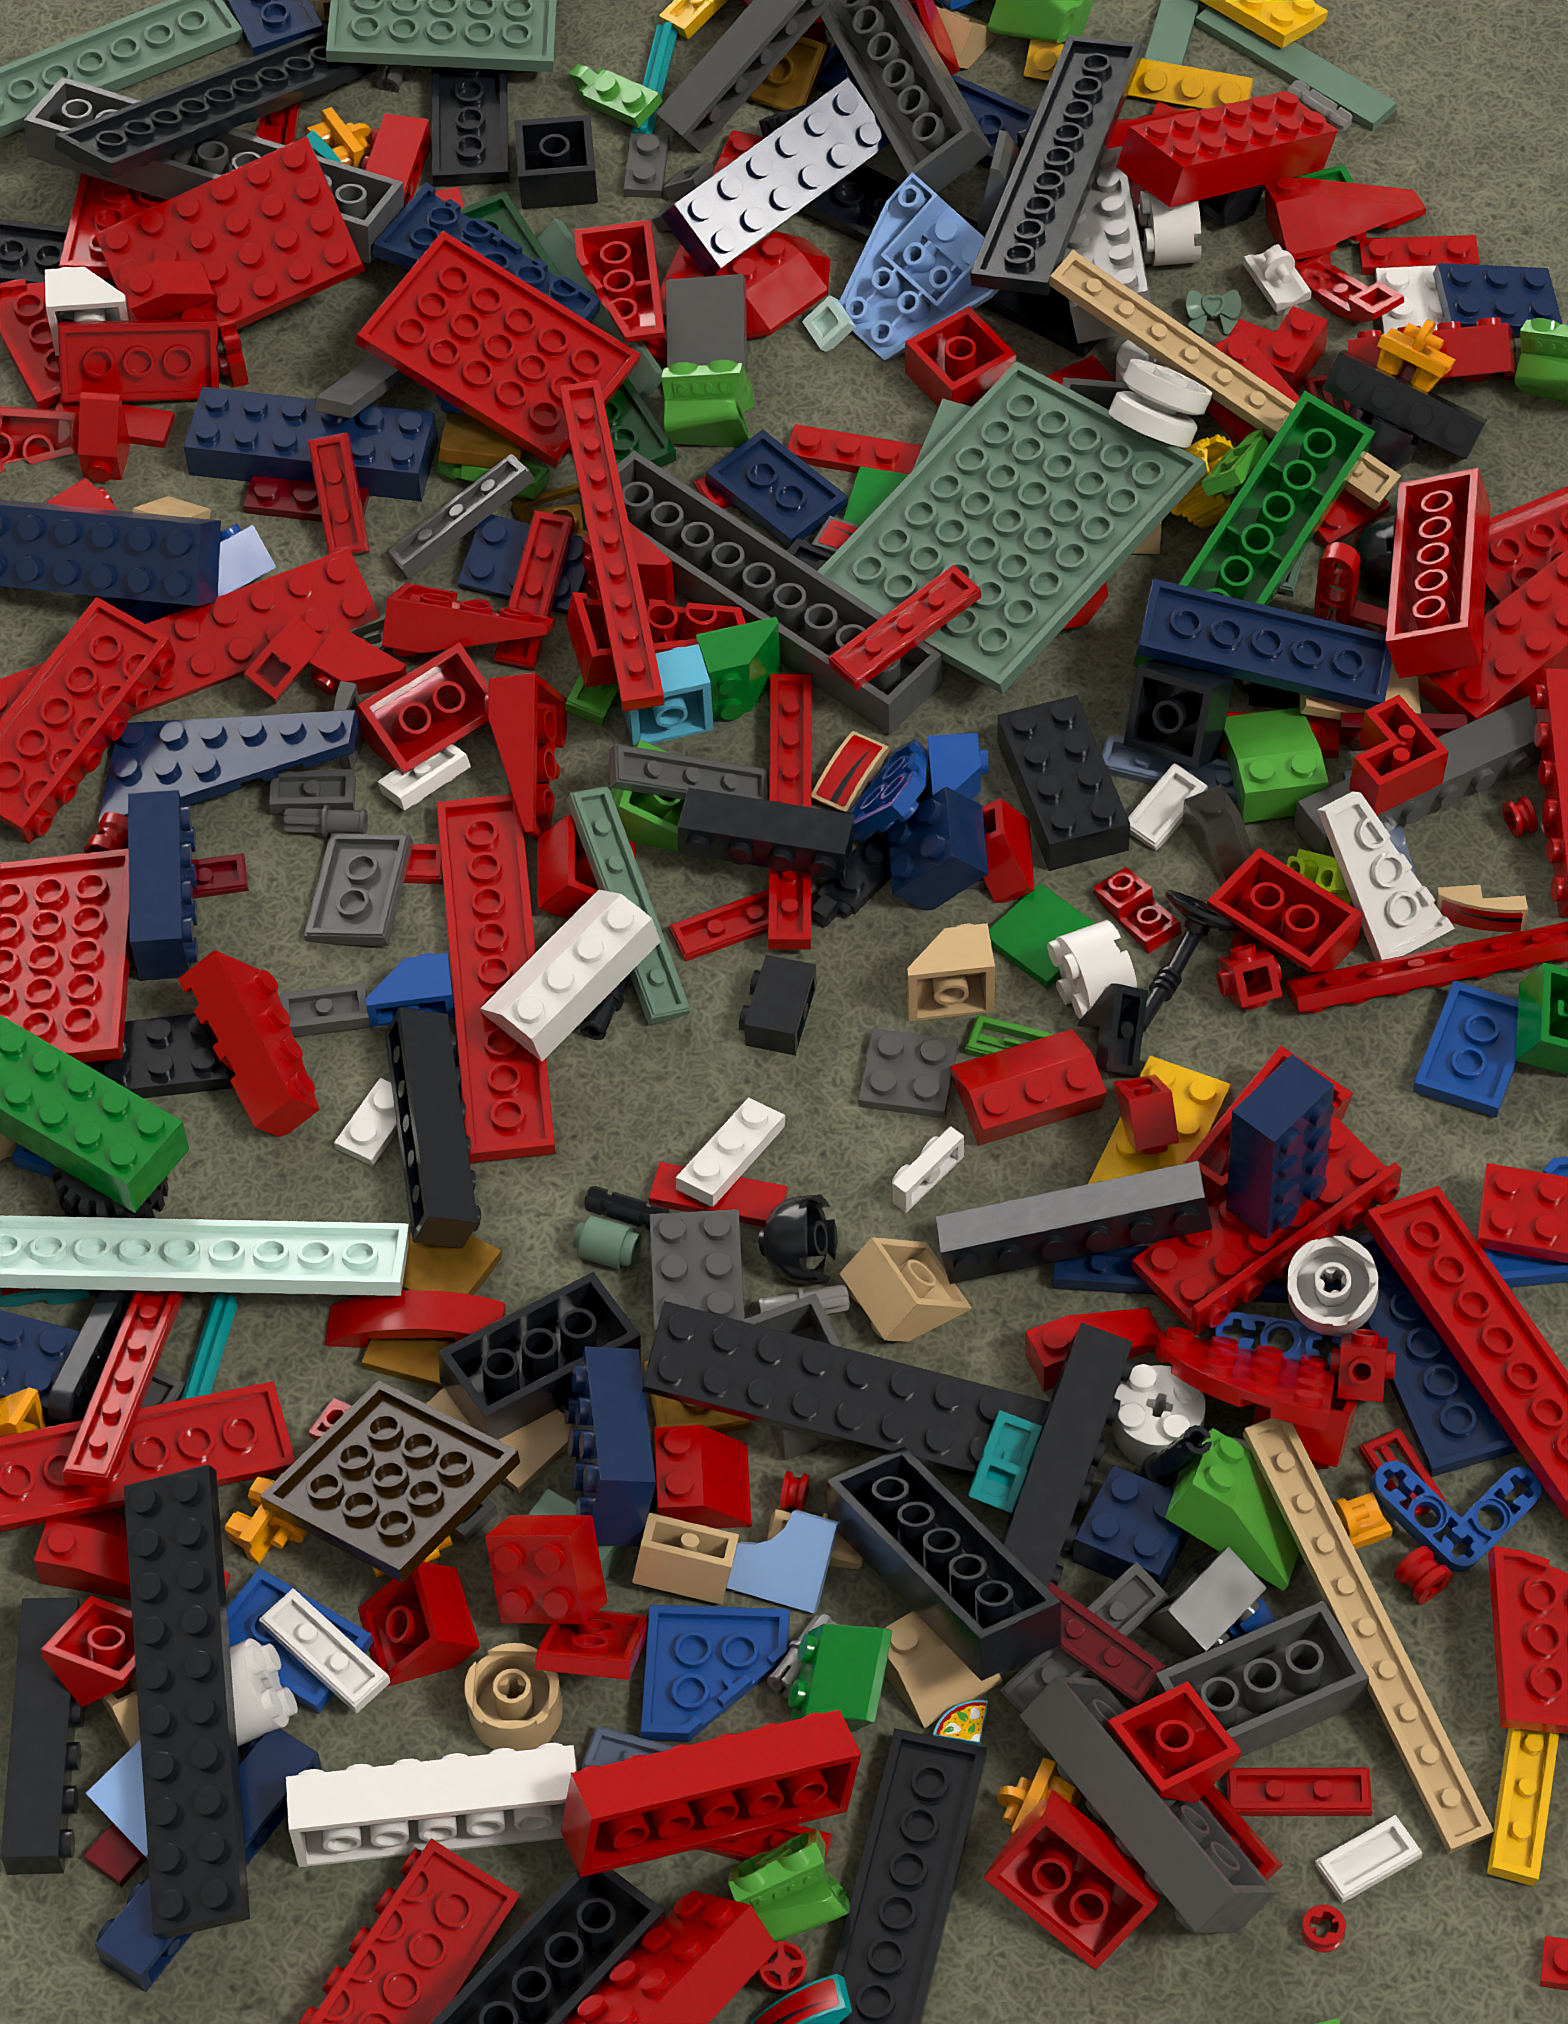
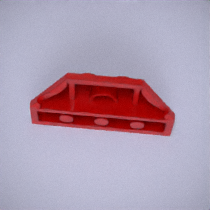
M774 231L718 270L715 276L744 274L746 278L747 339L773 334L828 295L831 258L805 237Z

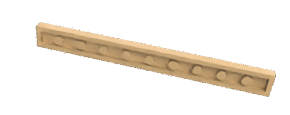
M1072 250L1050 276L1049 286L1171 370L1206 387L1212 392L1214 400L1256 429H1263V433L1272 440L1295 407L1296 403L1076 251ZM1367 452L1344 489L1376 511L1398 484L1401 475Z
M1269 1418L1245 1428L1243 1436L1321 1596L1369 1676L1367 1689L1447 1853L1451 1854L1492 1836L1494 1830L1293 1423Z

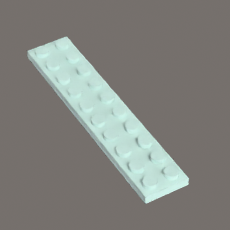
M0 1215V1288L401 1296L410 1239L409 1224Z

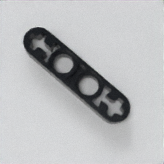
M102 1290L50 1392L48 1417L51 1422L66 1424L81 1419L97 1387L132 1300L130 1290Z

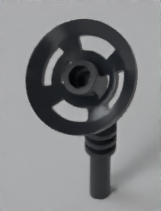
M1166 890L1165 897L1177 911L1187 918L1184 923V927L1187 930L1168 964L1159 969L1149 985L1150 993L1147 997L1143 1032L1147 1030L1163 1002L1169 1001L1182 982L1181 973L1201 940L1202 935L1207 936L1210 928L1228 931L1243 930L1209 908L1205 902L1173 890Z

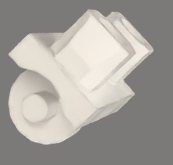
M1279 244L1272 246L1262 254L1244 256L1243 265L1277 315L1284 316L1288 314L1292 306L1299 308V303L1311 299L1310 288L1294 267L1295 259L1291 253L1282 250Z

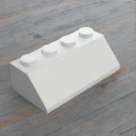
M598 890L480 1008L481 1012L542 1062L661 942L653 919L622 894Z

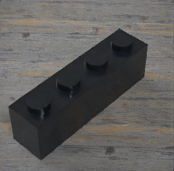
M1346 350L1339 352L1322 387L1323 390L1464 459L1470 456L1487 422V419L1430 391L1425 392L1413 386L1410 381L1397 375L1389 374L1379 369L1377 365Z
M688 787L678 823V853L688 854L696 858L707 857L731 861L738 865L749 864L773 868L781 872L793 871L811 874L824 879L844 880L854 842L855 815Z

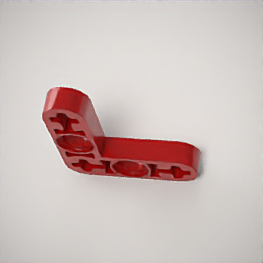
M1330 543L1327 545L1318 565L1313 617L1386 634L1388 610L1356 601L1361 563L1359 553L1345 543ZM1338 563L1341 564L1342 569H1336ZM1329 585L1341 588L1344 592L1337 591ZM1332 608H1337L1336 614L1333 613ZM1366 623L1376 625L1381 630L1373 629L1369 627Z

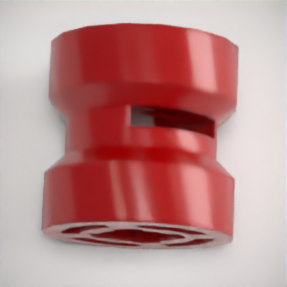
M116 812L104 813L97 825L98 833L90 837L84 852L92 853L127 849L128 817Z

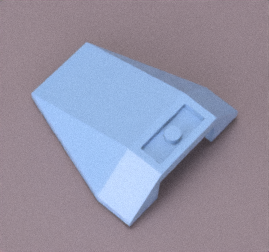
M913 172L886 201L839 300L856 326L853 332L884 361L891 360L904 353L905 341L967 306L975 309L991 299L999 291V289L994 290L971 286L970 272L985 237Z

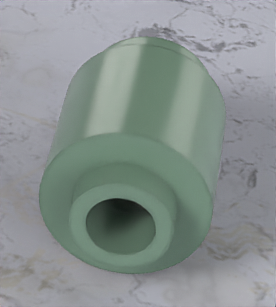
M592 1215L587 1219L586 1223L580 1222L573 1238V1247L578 1248L579 1258L619 1270L622 1266L633 1268L642 1244V1235L633 1232L632 1227Z

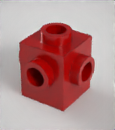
M1245 944L1232 948L1230 950L1231 955L1218 958L1221 971L1216 973V980L1219 991L1223 997H1228L1229 1001L1243 1009H1255L1267 1005L1268 1000L1283 996L1279 982L1282 980L1281 968L1277 958L1259 947L1256 948L1255 944ZM1249 971L1247 978L1244 980L1243 972Z
M1369 1329L1352 1330L1351 1334L1342 1335L1341 1348L1332 1347L1330 1374L1339 1375L1337 1398L1383 1402L1385 1379L1394 1380L1396 1353L1387 1352L1388 1337H1379L1378 1332Z

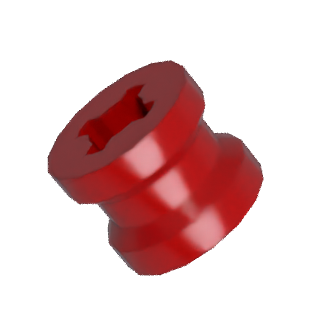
M1421 1546L1411 1552L1399 1564L1393 1577L1399 1584L1408 1585L1412 1589V1597L1420 1605H1424L1447 1587L1453 1578V1573L1446 1565H1438L1435 1562L1434 1553L1427 1546Z
M788 1941L775 1942L778 1949L760 1967L756 1974L759 1983L766 1990L772 1993L785 1994L793 1991L800 1985L806 1973L807 1961L804 1953L797 1945Z

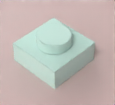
M830 295L802 321L819 348L825 352L836 347L856 328L839 300Z

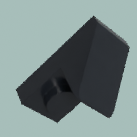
M1111 983L1091 1009L1078 1022L1079 1027L1099 1031L1095 1061L1098 1070L1118 1075L1138 1076L1148 990Z

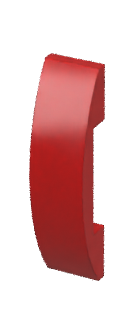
M1330 253L1295 260L1294 267L1310 288L1311 296L1324 308L1343 318L1357 322L1374 321L1405 302L1403 295L1380 281L1368 287L1333 266Z
M404 1290L401 1291V1296L362 1295L330 1306L325 1345L330 1347L367 1348L371 1339L454 1337L457 1342L504 1318L506 1305L504 1302L486 1297L447 1291Z

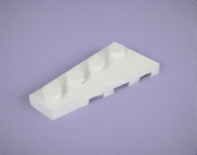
M1352 791L1317 810L1354 907L1363 913L1361 925L1376 961L1404 956L1455 929L1450 920L1438 910L1434 904L1436 900L1427 887L1422 886L1411 871L1412 866L1404 854L1397 851L1389 839L1390 834L1361 793Z

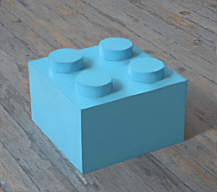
M699 644L676 647L669 651L655 653L665 705L623 711L632 745L634 746L639 739L653 744L714 730L711 683Z

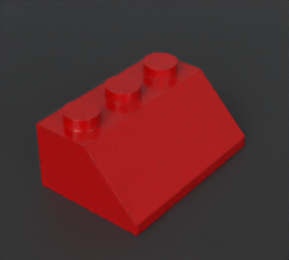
M459 642L359 703L355 708V712L361 722L363 738L373 752L404 775L489 722L484 707V698L489 693V685Z
M1260 848L1207 900L1209 908L1309 972L1334 970L1359 942L1362 912Z
M1073 1029L958 1063L949 1068L978 1146L1101 1109L1107 1094L1092 1052Z
M1053 1789L1022 1820L984 1875V1879L1095 1970L1157 1906L1160 1894L1145 1880L1144 1874L1146 1871L1138 1861L1122 1852L1111 1836Z

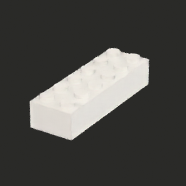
M547 1743L539 1746L537 1749L523 1751L500 1748L493 1750L487 1755L467 1756L454 1753L444 1756L441 1760L421 1762L417 1759H402L393 1765L372 1767L368 1764H355L341 1771L324 1772L319 1769H309L300 1772L296 1776H287L288 1826L298 1866L307 1867L410 1855L414 1848L423 1851L430 1839L435 1840L452 1851L563 1838L560 1831L571 1773L577 1772L574 1745L563 1746L559 1743Z

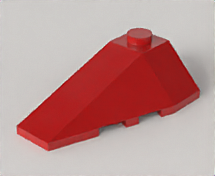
M651 220L575 229L577 262L625 342L665 338Z
M0 405V473L5 472L4 464L24 459L30 464H35L77 453L79 412Z
M108 1509L65 1519L46 1521L33 1560L41 1584L131 1600L126 1517ZM224 1571L225 1591L231 1576L226 1571Z

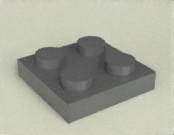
M873 1028L858 1100L859 1107L945 1118L952 1082L949 1068L955 1065L958 1039Z

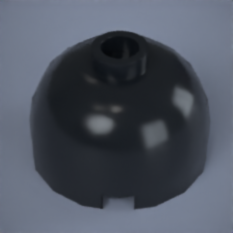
M1352 403L1346 413L1347 416L1375 431L1368 453L1395 472L1409 464L1423 438L1411 432L1407 434L1400 431L1401 427L1362 408H1358Z
M1396 515L1381 517L1368 522L1360 528L1353 540V548L1359 553L1361 559L1359 583L1370 594L1383 598L1390 597Z
M821 1194L785 1199L770 1212L766 1219L764 1230H761L759 1233L758 1244L761 1254L764 1257L766 1256L771 1268L781 1278L792 1283L828 1282L831 1278L823 1273L826 1254L828 1253L834 1260L836 1257L838 1244L835 1219L826 1220L822 1208L830 1207V1205ZM807 1257H825L815 1269H807Z

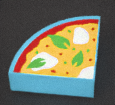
M971 1700L952 1707L938 1721L933 1737L980 1746L988 1701Z

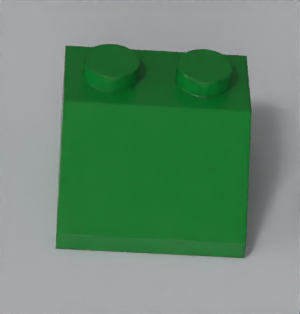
M777 617L696 635V643L699 644L711 683L713 720L720 718L735 720L744 713L751 712L770 686V674H779L780 672L779 624Z
M822 1624L808 1631V1634L803 1636L797 1653L798 1661L802 1662L799 1679H796L792 1684L788 1697V1705L793 1708L790 1721L801 1719L811 1713L822 1714L840 1709L851 1733L875 1723L893 1631L885 1628Z

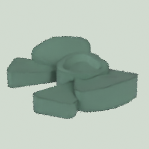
M1234 289L1222 296L1219 294L1205 296L1196 290L1189 291L1185 306L1187 317L1190 320L1188 328L1202 336L1207 317L1212 320L1219 317L1224 335L1228 336L1236 325V320H1238L1241 312L1242 303L1239 292Z

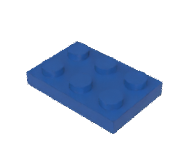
M1453 981L1416 1076L1413 1092L1497 1118L1518 1063L1516 1061L1518 1000Z
M259 1567L227 1608L230 1647L247 1639H254L261 1646L268 1643L272 1644L281 1662V1669L277 1670L280 1685L283 1688H289L297 1702L320 1714L334 1693L261 1627L259 1621L293 1587ZM295 1589L362 1652H367L373 1643L372 1634Z

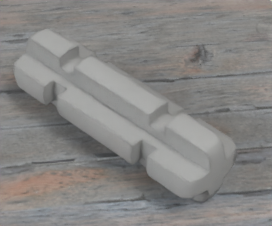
M1295 80L1292 85H1289L1287 92L1296 95L1299 102L1311 111L1323 115L1326 122H1330V125L1336 128L1339 133L1344 132L1351 126L1353 116L1350 112L1342 107L1336 109L1338 106L1336 103L1314 89L1309 91L1311 87L1301 80Z

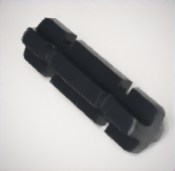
M591 1186L584 1201L587 1211L600 1215L602 1211L607 1212V1217L639 1227L643 1223L646 1224L645 1229L650 1230V1214L669 1213V1209L656 1204L648 1207L647 1201L618 1192H613L610 1195L608 1194V1189L598 1186Z

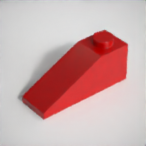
M1149 1308L1067 1315L1027 1330L1025 1335V1357L1043 1392L1055 1387L1072 1336L1081 1322L1132 1341L1133 1343L1128 1355L1130 1358L1155 1350L1157 1334L1160 1329Z

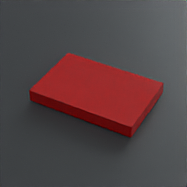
M599 1610L584 1624H550L536 1652L535 1670L629 1680L647 1639L649 1617L648 1615Z

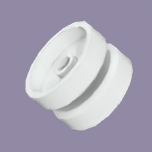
M1131 359L1123 381L1134 392H1117L1109 409V414L1122 424L1156 440L1183 448L1190 447L1197 431V425L1186 414H1204L1212 397V392L1203 385L1174 370L1148 361Z

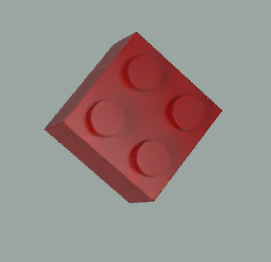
M970 306L905 341V373L938 407L942 399L973 407L1016 362V353Z
M510 1515L485 1535L501 1623L584 1624L608 1603L593 1515Z

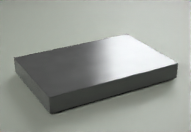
M744 274L666 280L667 368L679 362H689L703 366L716 360H730L736 363H743L747 373L746 278Z
M330 833L304 933L306 942L331 945H389L410 853L414 844L410 834Z

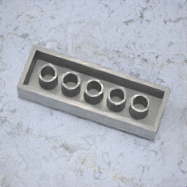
M1122 146L1111 149L1106 148L1062 262L1074 250L1152 304L1129 177L1116 167ZM1068 299L1078 344L1120 335Z

